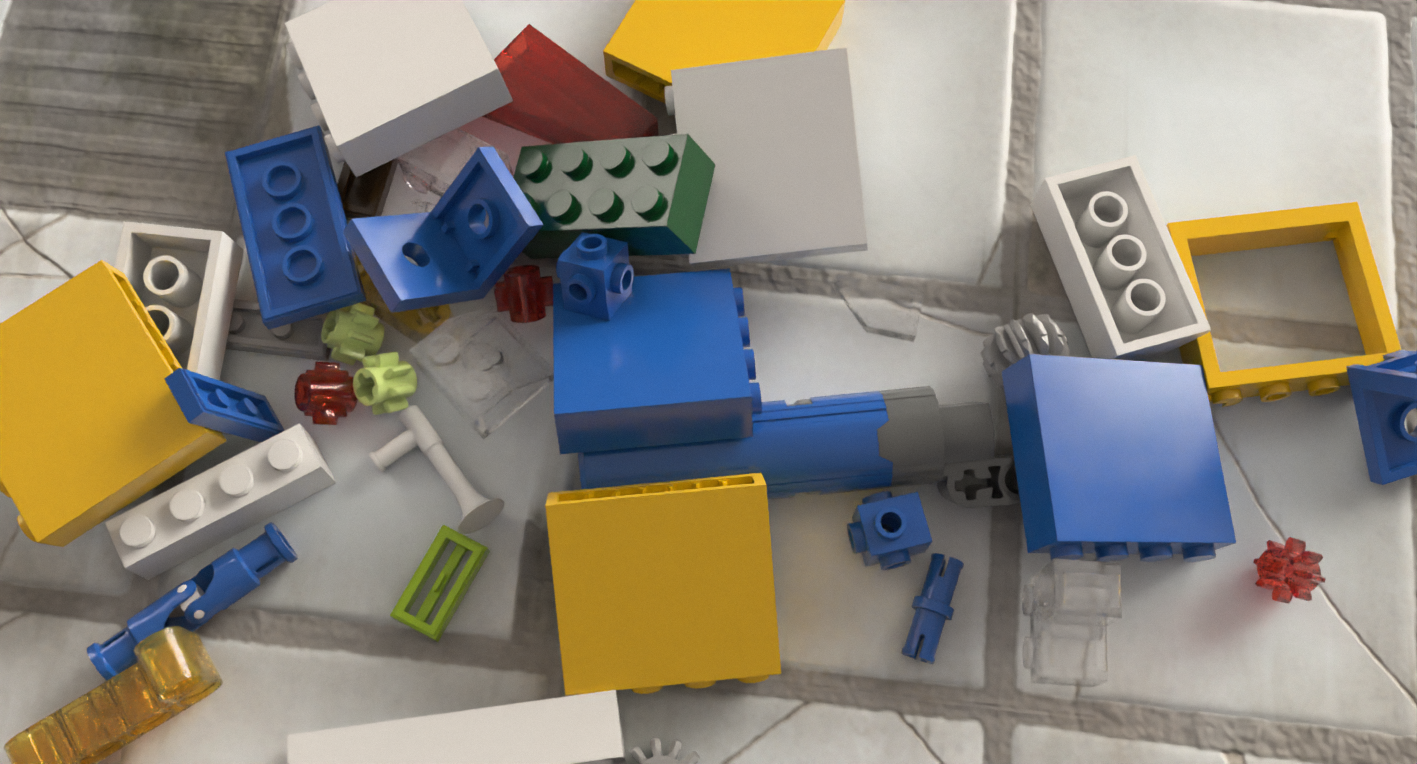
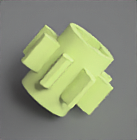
M357 303L328 313L322 327L321 339L323 343L327 344L328 348L333 349L331 353L332 359L354 365L356 360L362 362L363 357L376 355L384 338V326L382 323H379L378 318L373 317L375 308Z
M396 351L363 357L362 362L365 368L359 369L353 379L354 393L359 402L365 406L372 405L374 415L387 412L392 413L409 407L406 398L411 397L417 388V376L413 367L406 361H399L398 352Z

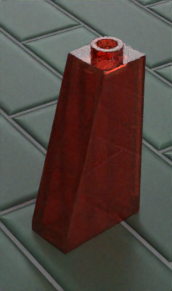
M530 24L494 59L513 101L483 115L482 117L552 144L659 136L657 117Z

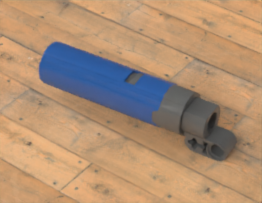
M930 386L810 397L809 399L797 400L791 405H787L785 400L762 402V414L752 415L753 437L578 453L581 489L762 473L767 486L768 500L792 498L795 496V493L822 495L936 483L940 494L945 499L961 507L979 508L1020 503L1019 489L1010 491L1005 483V475L1008 469L1015 465L1014 455L1007 453L994 455V427L989 403L968 402L939 405L936 394ZM964 474L979 479L986 478L988 486L983 484L968 485L965 487L964 493L955 489V481L962 480Z

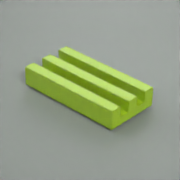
M442 525L390 616L413 630L439 642L490 552L488 547ZM449 542H454L457 544L416 616H412L409 614L411 607ZM468 550L471 551L470 558L432 624H427L428 618Z

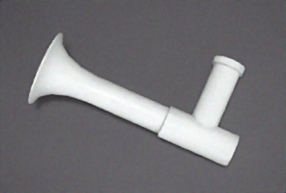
M417 405L404 409L400 413L399 419L407 430L377 451L369 453L372 461L383 472L387 466L418 446L423 454L430 459L461 507L462 520L457 527L458 532L470 534L488 525L502 511L504 500L500 498L486 499L479 494L446 450L444 442Z

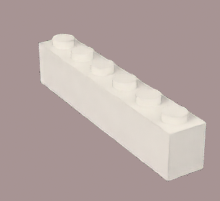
M616 690L286 735L287 764H614V762L626 761L619 697Z

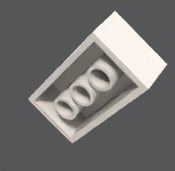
M123 221L114 268L125 274L182 369L220 381L243 248L223 231Z

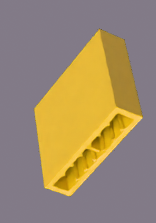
M635 0L603 50L606 76L666 104L665 87L672 86L671 70L827 50L841 26L845 0Z
M103 260L95 263L0 323V491L7 497L12 498L19 510L20 515L17 516V522L23 533L30 540L41 544L59 547L66 546L227 441L220 431L188 423L164 379L178 368H182L125 274Z
M762 473L548 492L545 508L565 695H581L631 689L634 693L649 694L661 690L665 685L684 684L686 687L697 689L712 686L716 683V680L737 678L738 681L743 683H758L768 679L769 675L781 674L767 486Z

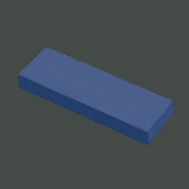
M178 368L164 378L190 424L257 442H263L285 431L264 395L182 368Z

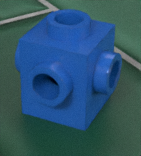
M582 232L568 249L560 254L556 273L561 282L564 309L609 321L632 293L634 269L629 264L627 242L606 238L600 234Z
M891 491L868 495L862 499V505L856 507L852 516L853 522L847 524L852 551L854 554L862 553L865 567L880 564L881 570H891L905 566L912 562L910 556L925 553L933 542L918 491L896 497L892 496Z

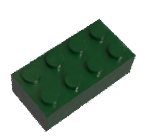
M689 134L522 146L513 178L543 223L541 229L522 252L530 259L559 258L560 254L567 250L576 238L584 232L600 234L606 238L627 242L629 256L696 254L716 164Z

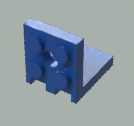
M478 147L431 212L354 218L350 220L343 233L390 312L393 313L483 299L541 229L543 223L494 147ZM486 211L489 216L488 228H486L484 225L486 220ZM405 256L413 259L418 264V266L409 262L405 258Z
M1398 350L1383 355L1384 361L1369 366L1354 364L1346 367L1370 482L1385 485L1417 474V426L1412 433L1408 434L1404 425L1407 414L1414 408L1417 410V351Z

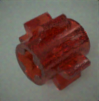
M519 265L508 268L503 274L504 281L495 284L494 295L497 312L509 310L510 320L514 323H530L545 318L547 315L545 306H553L552 276L541 277L540 267L536 265Z
M315 362L314 370H306V373H302L297 378L294 389L296 407L299 411L304 412V416H312L313 424L337 425L338 417L346 418L347 413H351L356 407L358 399L353 389L354 377L349 376L348 371L340 370L339 363Z
M1292 537L1287 539L1285 546L1271 540L1267 541L1268 549L1253 561L1257 565V572L1260 577L1255 583L1256 586L1269 590L1273 589L1272 600L1289 604L1293 596L1306 601L1312 600L1311 591L1319 583H1324L1326 580L1321 575V569L1318 564L1323 559L1322 554L1305 551L1306 542Z

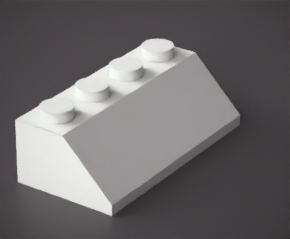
M1136 155L1044 179L1030 205L1092 358L1149 362L1211 331Z

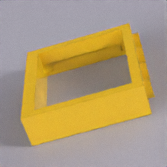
M1358 202L1180 221L1166 225L1205 316L1206 313L1191 256L1333 240L1366 354L1363 356L1220 372L1212 336L1209 332L1179 347L1183 364L1202 365L1209 402L1222 404V407H1227L1240 403L1246 397L1260 396L1262 402H1271L1289 397L1292 392L1308 390L1310 396L1330 394L1338 391L1341 388L1340 386L1350 385L1347 366L1354 364L1369 366L1384 361L1383 355L1401 350Z

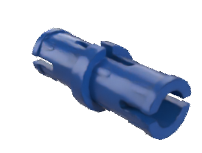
M939 553L931 554V562L921 595L914 597L911 607L916 611L905 646L901 651L903 655L916 660L921 641L924 639L919 658H921V662L934 664L935 662L934 657L945 620L952 619L954 609L950 607L960 572L964 567L962 561L949 557L945 574L941 577L946 560H944L945 555Z

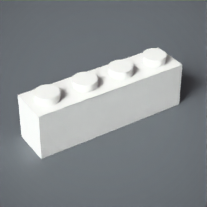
M299 423L106 521L105 525L124 568L146 580H150L335 484L336 481L316 441Z

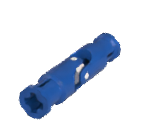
M272 522L264 526L265 532L240 550L233 547L201 569L196 576L179 584L127 620L126 628L106 642L90 645L87 648V654L100 675L111 685H117L124 680L123 674L145 658L148 656L158 657L208 622L215 614L227 609L260 586V579L285 561L293 563L297 560V554L278 527ZM179 605L185 612V616L168 617L173 609Z

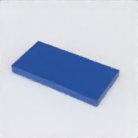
M320 125L225 152L263 324L268 330L367 301L354 250L343 233L347 226V221L329 150L324 140L325 135Z

